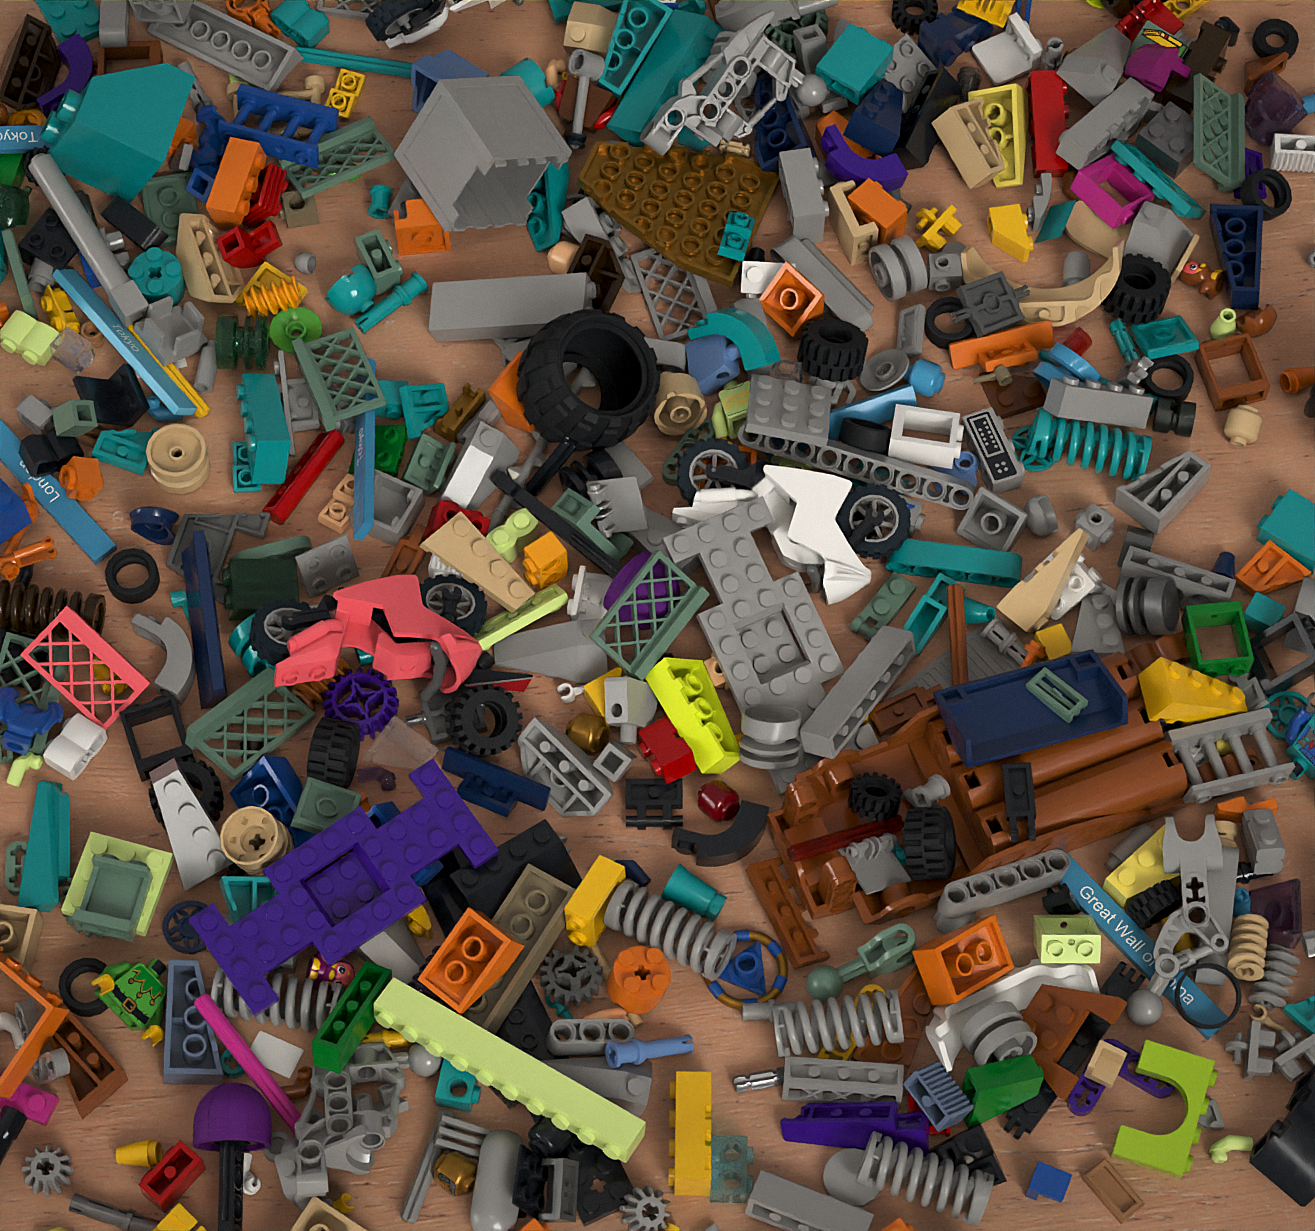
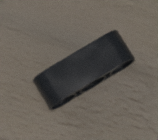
M119 195L100 214L108 223L145 252L151 247L159 248L169 237L159 226Z

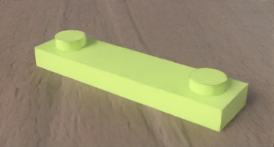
M554 583L534 594L514 613L506 610L484 622L481 631L478 634L475 633L474 638L478 640L482 647V652H484L494 643L544 615L558 611L562 605L568 603L569 598L566 592Z

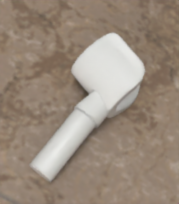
M563 683L557 688L559 693L570 691L569 695L561 697L562 702L566 704L572 703L577 695L584 693L583 686L572 688L568 683Z

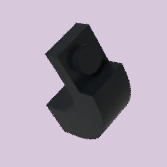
M742 800L733 825L726 831L715 835H705L675 827L671 848L684 855L697 854L696 865L719 867L732 864L747 856L760 842L767 825L766 819L769 807Z

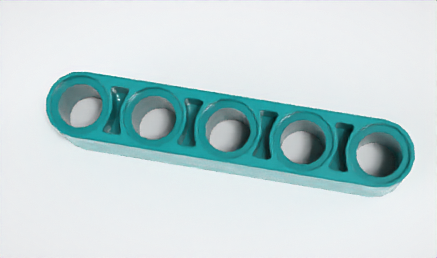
M906 539L898 551H894L891 556L886 558V569L898 574L935 579L940 572L958 582L1014 588L1021 579L1023 559L1020 555L1012 552Z

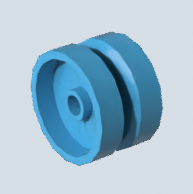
M1058 342L1047 353L1053 364L1041 361L1032 372L1048 389L1052 378L1063 379L1064 375L1075 377L1080 380L1079 382H1085L1086 379H1093L1099 382L1102 380V376L1084 358Z

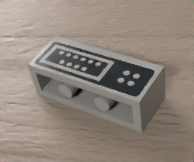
M992 407L963 416L961 420V425H964L963 438L969 451L978 460V470L987 489L998 495L1020 488L1023 476H1025V468L1022 461H1017L1015 457L1014 444L1011 438H1007L1004 433L1002 418L999 415L996 416Z

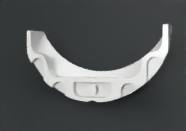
M1033 959L1029 965L1019 968L1015 967L1013 970L955 1004L937 1005L933 1010L934 1017L930 1025L926 1026L927 1038L946 1072H949L953 1068L958 1052L964 1046L960 1040L961 1031L974 1014L984 1007L1001 1001L1012 1002L1018 1011L1026 1009L1042 984L1100 994L1094 970L1085 963H1041L1040 959Z

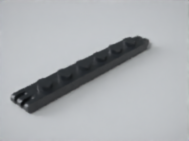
M1121 961L1101 987L1100 994L1120 997L1127 1002L1128 997L1140 988L1146 977L1141 974L1134 983L1131 979L1136 970L1131 967L1124 976L1121 972L1124 971L1127 964ZM1090 1012L1057 1064L1075 1075L1111 1027V1024ZM1045 1079L1041 1083L1037 1096L1011 1108L1005 1116L1009 1122L1003 1130L1009 1133L1014 1125H1017L1019 1128L1013 1136L1017 1140L1020 1139L1024 1132H1027L1029 1135L1032 1133L1058 1098Z

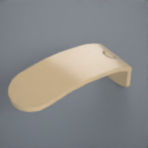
M1077 201L1064 229L1075 243L1108 260L1113 253V246L1118 240H1124V252L1132 224H1122L1112 229L1086 203ZM1194 235L1172 275L1169 276L1171 277V284L1175 282L1200 236Z

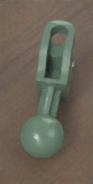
M896 924L878 933L868 943L857 948L858 958L836 969L828 965L814 968L806 980V988L809 995L813 999L820 1000L821 1003H826L829 997L837 999L840 996L845 983L865 973H868L872 980L880 975L894 973L913 963L915 959L912 951L917 948L913 929L907 924ZM898 933H904L907 935L894 938L895 935H897ZM910 951L909 955H907L906 957H901Z

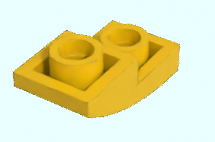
M341 68L335 88H331L325 106L339 109V117L348 120L363 91L367 80L366 75Z
M423 905L406 915L409 924L408 928L416 936L421 937L423 935L428 940L434 937L430 919Z

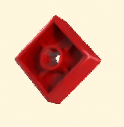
M272 162L260 170L257 190L252 193L250 198L249 213L247 216H244L242 221L244 226H248V229L257 224L262 225L270 216L275 217L279 214L282 208V203L279 202L280 197L288 185V181L285 180L287 175L286 169L278 168V165L274 166Z

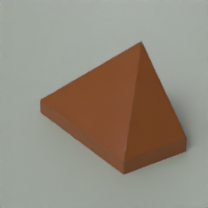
M1285 51L1245 62L1244 93L1246 95L1250 94L1285 70L1289 54Z

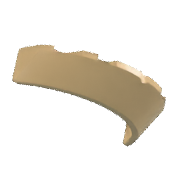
M1118 240L1114 244L1112 255L1100 269L1078 283L1054 289L1028 287L1026 290H1030V295L1018 299L1019 307L1025 319L1016 324L1027 325L1050 320L1052 327L1072 323L1092 312L1105 300L1118 280L1121 272L1124 240ZM968 246L961 252L963 280L966 284L997 273L980 257L973 246ZM1006 279L1013 289L1023 286Z

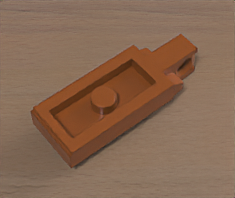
M416 524L410 537L405 535L404 538H400L380 578L416 574L426 554V551L419 547L426 540L424 538L425 526Z
M938 684L925 690L924 686L920 688L915 686L877 704L868 716L880 737L902 727L917 713L935 706L937 703L934 699L933 691L941 690L942 687Z

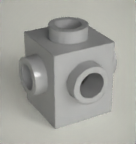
M946 252L929 254L928 262L925 264L928 290L945 292L958 289L962 280L961 254Z
M1093 503L1087 511L1082 509L1075 517L1074 523L1076 525L1074 532L1078 528L1088 532L1090 535L1085 546L1095 552L1102 543L1105 545L1113 536L1114 531L1112 528L1115 519L1109 511L1099 508Z

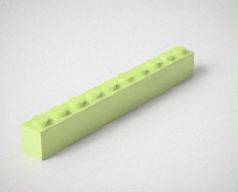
M394 977L374 1002V1018L383 1027H391L400 1032L407 1041L417 1042L424 1046L433 1056L445 1058L457 1070L471 1073L483 1085H491L500 1090L507 1099L517 1100L526 1105L527 1109L533 1114L551 1118L552 1123L561 1130L567 1129L587 1145L593 1144L603 1150L605 1155L613 1160L619 1159L626 1163L645 1136L646 1122Z

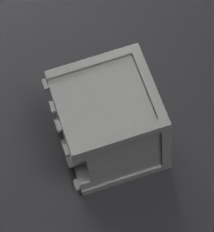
M520 76L440 79L395 151L394 156L444 231L458 232L465 231L466 228H475L476 230L487 229L488 226H493V228H504L505 225L511 224L525 226L529 218L528 216L533 210L532 205L527 199L549 164L552 162L555 168L559 170L563 163L568 162L572 150Z

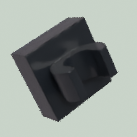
M1066 883L1062 884V891L1055 893L1052 888H1048L1047 896L1042 897L1043 906L1049 915H1075L1081 912L1078 900Z

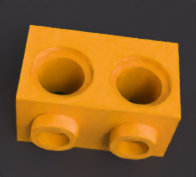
M552 531L524 548L523 564L525 572L523 574L530 586L533 587L535 585L541 591L568 576L567 550Z

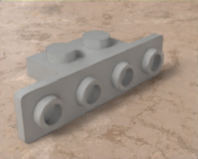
M278 350L279 360H274L275 375L281 376V383H277L280 399H283L284 406L282 407L291 439L290 455H295L293 432L320 429L319 414L304 378L287 379L284 351Z

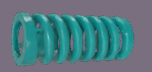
M1041 407L1038 408L1027 443V455L1032 454L1036 456L1038 451L1036 444L1041 441L1038 456L1042 459L1045 458L1057 429L1052 457L1054 462L1060 461L1066 441L1071 433L1066 460L1067 465L1072 466L1074 464L1079 447L1085 436L1080 464L1081 469L1085 470L1088 468L1091 456L1099 440L1094 468L1096 473L1102 472L1106 457L1113 444L1112 458L1108 471L1109 476H1116L1126 447L1127 456L1122 475L1123 480L1127 481L1132 477L1131 481L1135 482L1139 476L1144 474L1150 456L1152 437L1135 435L1131 431L1126 432L1122 436L1119 428H1112L1108 433V428L1105 424H1099L1094 429V424L1090 421H1084L1080 426V421L1076 419H1068L1066 422V418L1054 416L1051 420V413Z

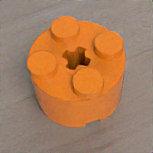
M633 946L622 950L616 958L606 982L607 993L611 1001L615 1005L616 1003L619 1004L626 1012L631 1014H644L652 1011L662 1000L670 984V966L664 958L662 951L658 948Z

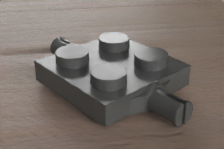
M1000 271L956 289L963 309L952 312L951 316L955 318L953 320L955 323L968 318L977 337L980 338L1024 320L1025 317L1019 307L1018 299L1029 296L1030 290H1026L1028 289L1027 285L1013 289L1007 282L1003 271Z
M463 683L456 691L451 693H443L438 689L428 701H423L420 697L422 704L421 713L405 716L407 727L424 724L430 733L433 745L450 741L453 735L446 732V728H450V723L445 722V716L450 715V712L447 711L448 705L454 703L452 699L456 695L461 694V691L471 687H466ZM482 704L475 708L472 715L473 726L478 733L487 731L484 718L485 708L487 707Z

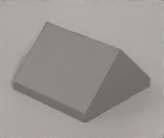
M980 486L956 533L982 549L1009 552L1025 531L1028 513L986 487Z

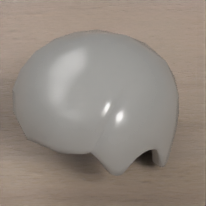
M1038 495L1030 498L1024 508V511L1028 513L1027 527L1038 536L1056 533L1059 530L1058 523L1048 496Z

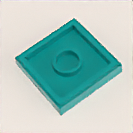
M1181 315L1130 326V334L1143 354L1150 360L1199 349L1198 339Z

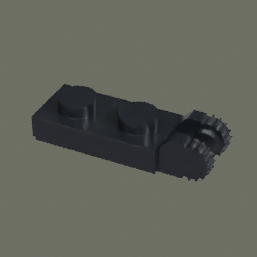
M1031 762L1002 764L1001 773L1006 821H1009L1010 842H1017L1019 833L1016 821L1027 820L1026 833L1028 841H1035L1036 807Z

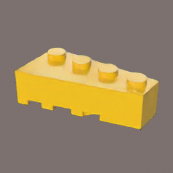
M1160 657L1138 675L1149 721H1157L1161 718L1164 719L1165 723L1173 724L1175 721H1183L1184 725L1191 726L1194 723L1200 724L1248 712L1245 695L1240 688L1166 658Z
M676 1071V1081H670V1099H675V1110H669V1128H675V1139H669V1157H675V1168H669L668 1186H674V1196H710L712 1072Z

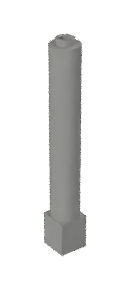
M44 153L35 155L31 159L28 169L109 296V303L124 327L126 328L145 318L149 306L148 302L134 280L130 281L52 155Z

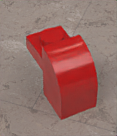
M270 220L249 233L236 226L216 239L223 260L233 267L242 269L263 264L266 261L265 256L283 245L276 225Z

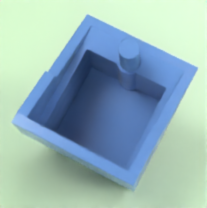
M449 49L433 57L425 55L412 64V110L419 114L440 79L489 77V74Z

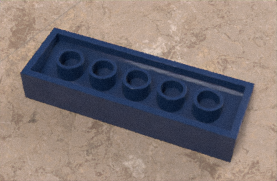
M204 530L193 531V539L181 555L201 709L214 708L226 699L228 694L209 548Z

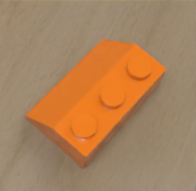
M234 137L229 138L205 206L219 230L224 231L241 225L244 216H247L249 213L250 198L252 193L257 190L258 176L260 170L265 167L267 160L266 154L258 142Z

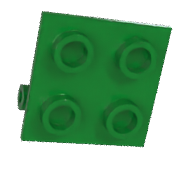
M406 424L375 426L374 469L395 478L398 476V464L403 460L404 447L408 441ZM355 450L348 474H354Z

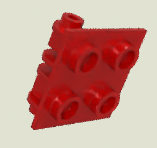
M1142 0L1121 21L1119 20L1114 27L1133 43L1147 20L1171 35L1176 34L1184 24L1160 0Z

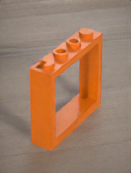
M0 945V969L47 1008L4 1073L0 1074V1097L10 1099L70 1010L61 1003L63 1001L61 996L51 990L47 991L41 986L43 984L41 979L23 971V964L3 954L2 951L4 949Z

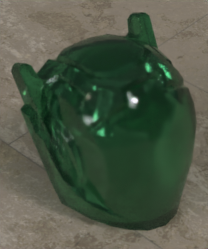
M0 184V225L4 229L15 228L16 225H27L31 187L26 186L22 190L14 185Z

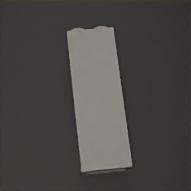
M586 272L433 283L428 331L436 342L534 336L542 327L560 315L572 314L574 311L582 309H593L592 298L596 297V285L590 280Z

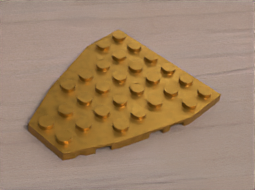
M596 141L578 176L577 185L592 197L616 222L679 268L731 288L742 261L718 255L729 212H743L755 218L746 250L747 253L780 178L778 176L779 172H763L759 163L734 153L726 152L725 157L710 155V150L702 149L701 154L686 151V147L672 145L665 154L659 155L646 144L643 147H629L628 142L613 144Z

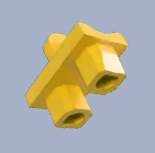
M952 204L938 218L935 216L938 213L935 207H932L930 210L921 208L916 215L919 222L916 224V227L920 230L924 227L928 228L915 242L919 249L925 245L932 252H938L947 241L937 231L941 228L951 237L962 226L953 215L957 209Z

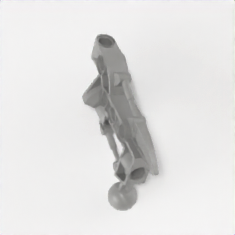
M768 11L739 29L720 48V54L710 62L702 65L689 77L680 79L678 95L670 98L659 108L651 122L642 131L640 141L659 155H663L670 149L674 139L684 126L701 141L705 139L717 147L722 139L730 142L733 136L741 138L749 135L752 132V127L777 101H784L786 99L790 85L795 87V94L799 102L807 107H814L825 100L827 85L821 76L816 74L803 75L795 68V59L761 35V32L763 33L775 15L774 11ZM722 59V63L701 93H696L693 83ZM740 60L741 69L739 72L734 73V63ZM756 65L767 71L772 78L773 98L745 122L731 111L728 106ZM725 82L726 90L723 94L719 95L718 87L721 83ZM710 103L711 112L709 115L704 116L703 109ZM675 110L677 114L676 119L669 123L668 115L671 111Z
M384 1042L359 1044L340 1074L313 1065L312 1078L310 1079L311 1094L307 1105L304 1107L300 1121L294 1125L295 1136L299 1141L296 1170L298 1198L326 1196V1192H329L327 1167L359 1173H370V1151L382 1148L385 1144V1138L391 1137L398 1128L400 1090L405 1088V1075L401 1069L410 1068L412 1072L419 1076L429 1077L436 1074L442 1068L444 1058L433 1056L424 1046L417 1042L409 1048L408 1052L391 1053ZM371 1081L387 1082L395 1085L389 1112L380 1113L375 1110L353 1112L352 1086L356 1085V1083ZM318 1096L325 1101V1118L311 1125L309 1120L315 1098Z

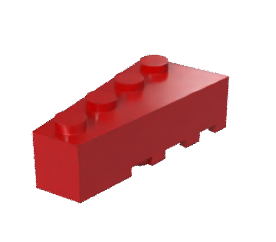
M1057 70L1031 71L1024 88L1028 91L1029 116H1032V119L1029 121V138L1034 139L1035 142L1031 144L1034 178H1040L1041 173H1051L1052 178L1063 177L1068 168L1072 167L1070 163L1056 154L1060 144L1058 142L1059 137L1066 129H1069L1065 127V119H1068L1069 107L1068 103H1064L1063 95L1067 94V82L1056 74Z

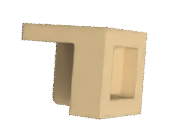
M1100 1040L1084 1076L1111 1089L1127 1052Z

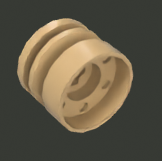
M248 806L240 808L232 813L222 826L220 842L223 852L228 859L251 876L266 877L263 874V870L294 849L293 837L288 828L271 813L260 807Z

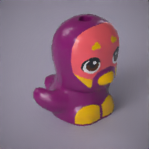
M319 952L311 955L306 971V979L311 978L313 980V989H318L321 981H327L330 988H332V983L344 984L345 989H347L355 976L354 968L349 962L339 960L328 967Z

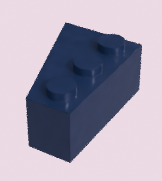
M881 79L854 110L843 136L882 158L891 155L900 137L903 91L898 89L893 83Z

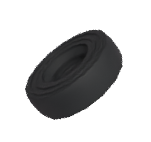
M1269 19L1262 22L1255 29L1252 38L1253 49L1260 58L1286 51L1289 54V60L1295 54L1299 43L1298 32L1287 21L1280 19ZM1271 34L1280 35L1285 40V44L1282 47H1272L1266 42V37Z

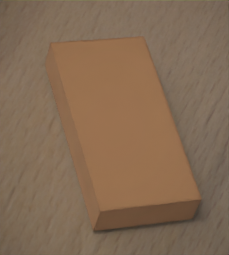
M1106 1158L1082 1177V1180L1121 1225L1145 1205Z

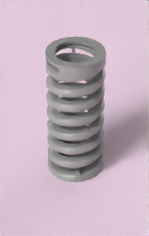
M629 879L623 881L616 889L604 915V925L617 932L623 931L625 936L630 939L637 938L638 942L644 946L650 945L651 948H658L664 952L667 958L671 960L677 958L680 965H690L692 971L696 973L703 972L702 976L711 981L716 980L726 968L734 952L737 935L722 928L715 935L710 947L707 948L715 931V924L713 922H706L698 933L702 923L701 916L694 914L685 925L688 918V910L686 908H680L673 916L675 910L674 902H665L659 910L662 902L660 895L654 894L647 901L649 894L647 888L641 887L637 890L639 884ZM641 913L638 925L633 928V922ZM655 918L651 932L647 934V928ZM668 926V929H667L666 934H665V938L660 941V935L664 932V930H665L666 927ZM684 927L678 945L675 948H673L674 941L677 939V937L679 936ZM697 935L692 951L687 955V949ZM726 944H728L725 954H720ZM705 950L708 951L706 958L700 962L702 953ZM719 956L722 957L721 962H720L719 965L715 968V965H716V962H717V960H718V957H719Z
M218 966L210 998L222 1013L225 1011L227 1017L233 1019L240 1013L244 1021L252 1020L254 1016L239 994L233 1004V997H235L233 985L220 966ZM277 972L274 974L271 987L277 996L280 997L283 975ZM292 975L288 981L286 996L280 1012L278 1001L255 1018L260 1024L267 1023L271 1019L272 1024L276 1027L283 1025L286 1021L287 1026L293 1030L301 1024L306 1032L313 1031L316 1026L319 1031L326 1020L325 1013L329 1016L344 994L345 986L340 983H332L331 991H334L332 1003L326 1004L329 983L321 981L317 1000L310 1017L313 980L311 978L305 979L301 1000L295 1013V994L298 977Z
M898 990L886 991V998L889 999V1010L885 996L881 991L875 992L873 996V1011L867 994L861 993L858 996L857 1012L852 997L845 995L842 999V1018L837 1000L834 997H829L826 1002V1019L820 1000L814 999L811 1002V1024L805 1003L798 1001L795 1005V1026L791 1009L787 1003L772 1004L779 1058L790 1056L788 1037L795 1055L803 1053L804 1036L808 1050L811 1053L818 1052L820 1035L825 1050L828 1052L833 1051L835 1047V1030L842 1049L846 1050L850 1047L851 1029L856 1045L862 1048L866 1044V1023L873 1045L878 1046L882 1042V1021L889 1043H903L904 1035Z
M876 1131L872 1132L857 1172L856 1183L871 1187L873 1179H871L872 1173L881 1158L875 1189L878 1191L884 1189L896 1164L890 1194L894 1197L899 1195L911 1170L905 1199L908 1202H913L927 1174L920 1204L924 1208L929 1207L936 1189L942 1180L936 1205V1211L940 1214L945 1211L949 1199L958 1184L951 1217L954 1219L960 1217L973 1189L969 1214L964 1213L962 1221L975 1227L978 1226L991 1194L995 1178L993 1174L986 1172L983 1174L981 1170L977 1169L969 1176L967 1165L959 1164L954 1170L953 1161L949 1158L943 1159L938 1166V1156L936 1153H929L923 1160L921 1148L915 1147L908 1154V1146L903 1141L898 1142L892 1150L893 1141L891 1137L884 1136L881 1139L882 1134Z

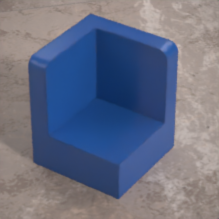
M1038 1161L1025 1197L1036 1201L1038 1195H1042L1054 1201L1062 1202L1072 1174Z

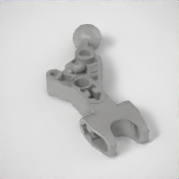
M1214 814L1206 815L1204 834L1199 840L1193 842L1184 841L1178 836L1174 817H1165V834L1162 844L1164 874L1181 873L1183 905L1170 915L1158 936L1153 950L1156 971L1145 989L1133 992L1127 999L1126 1013L1135 1024L1150 1026L1160 1019L1163 1012V1002L1160 997L1169 982L1177 978L1181 971L1197 965L1196 961L1213 953L1224 955L1229 950L1228 938L1210 911L1207 871L1223 870L1222 845L1217 832ZM1194 881L1198 882L1200 887H1203L1198 890L1199 902H1193L1192 890L1187 889L1192 886ZM1194 910H1201L1205 913L1206 917L1203 922L1197 924L1190 921V913ZM1185 933L1195 934L1206 944L1192 951L1188 948L1173 955L1175 945Z

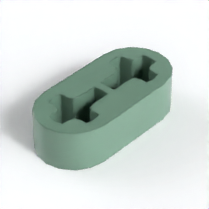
M24 841L11 843L6 850L5 885L10 894L17 897L19 896L20 887L16 888L12 882L17 881V873H21L22 877L28 844ZM19 850H23L25 854L21 857V865H18L16 857L13 856L18 855Z

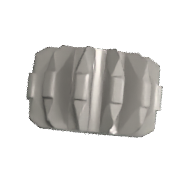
M50 1144L46 1145L44 1152L35 1147L34 1153L36 1156L34 1158L26 1156L25 1161L29 1165L22 1167L23 1175L27 1176L24 1179V1183L26 1186H32L34 1194H38L43 1190L45 1197H49L51 1189H55L58 1194H61L62 1189L60 1185H70L71 1181L67 1176L74 1173V1168L69 1165L72 1162L70 1155H63L64 1150L61 1147L53 1151ZM52 1166L53 1171L49 1170L50 1174L44 1175L42 1171H47L46 1167Z
M646 1185L643 1190L641 1187H634L633 1195L626 1194L624 1196L628 1205H622L619 1209L626 1212L627 1215L620 1221L622 1223H630L627 1231H658V1228L665 1229L667 1227L663 1218L671 1217L672 1214L665 1211L664 1208L671 1202L669 1200H661L663 1191H654L652 1186ZM644 1206L649 1208V1213H645L647 1217L642 1215V1210H646Z

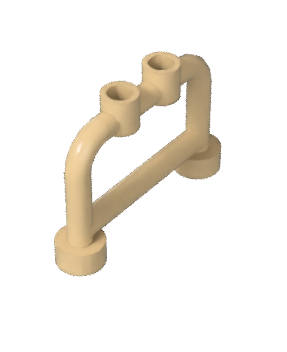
M314 75L304 79V90L275 93L301 100H310L312 103L321 105L320 94L325 91V83L321 76ZM233 82L227 86V98L233 101L234 119L239 112L237 90L240 84L246 85L242 82ZM288 124L280 128L270 126L268 133L281 136ZM299 126L292 139L300 141V136L310 135L313 129Z

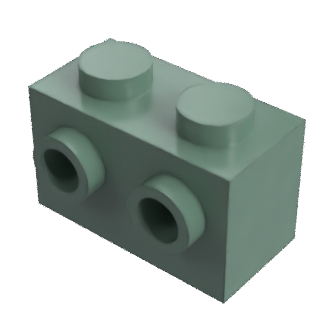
M379 228L355 237L357 256L360 262L369 269L377 285L376 295L392 290L395 285H401L402 267L398 260H394L390 242L388 239L384 240Z

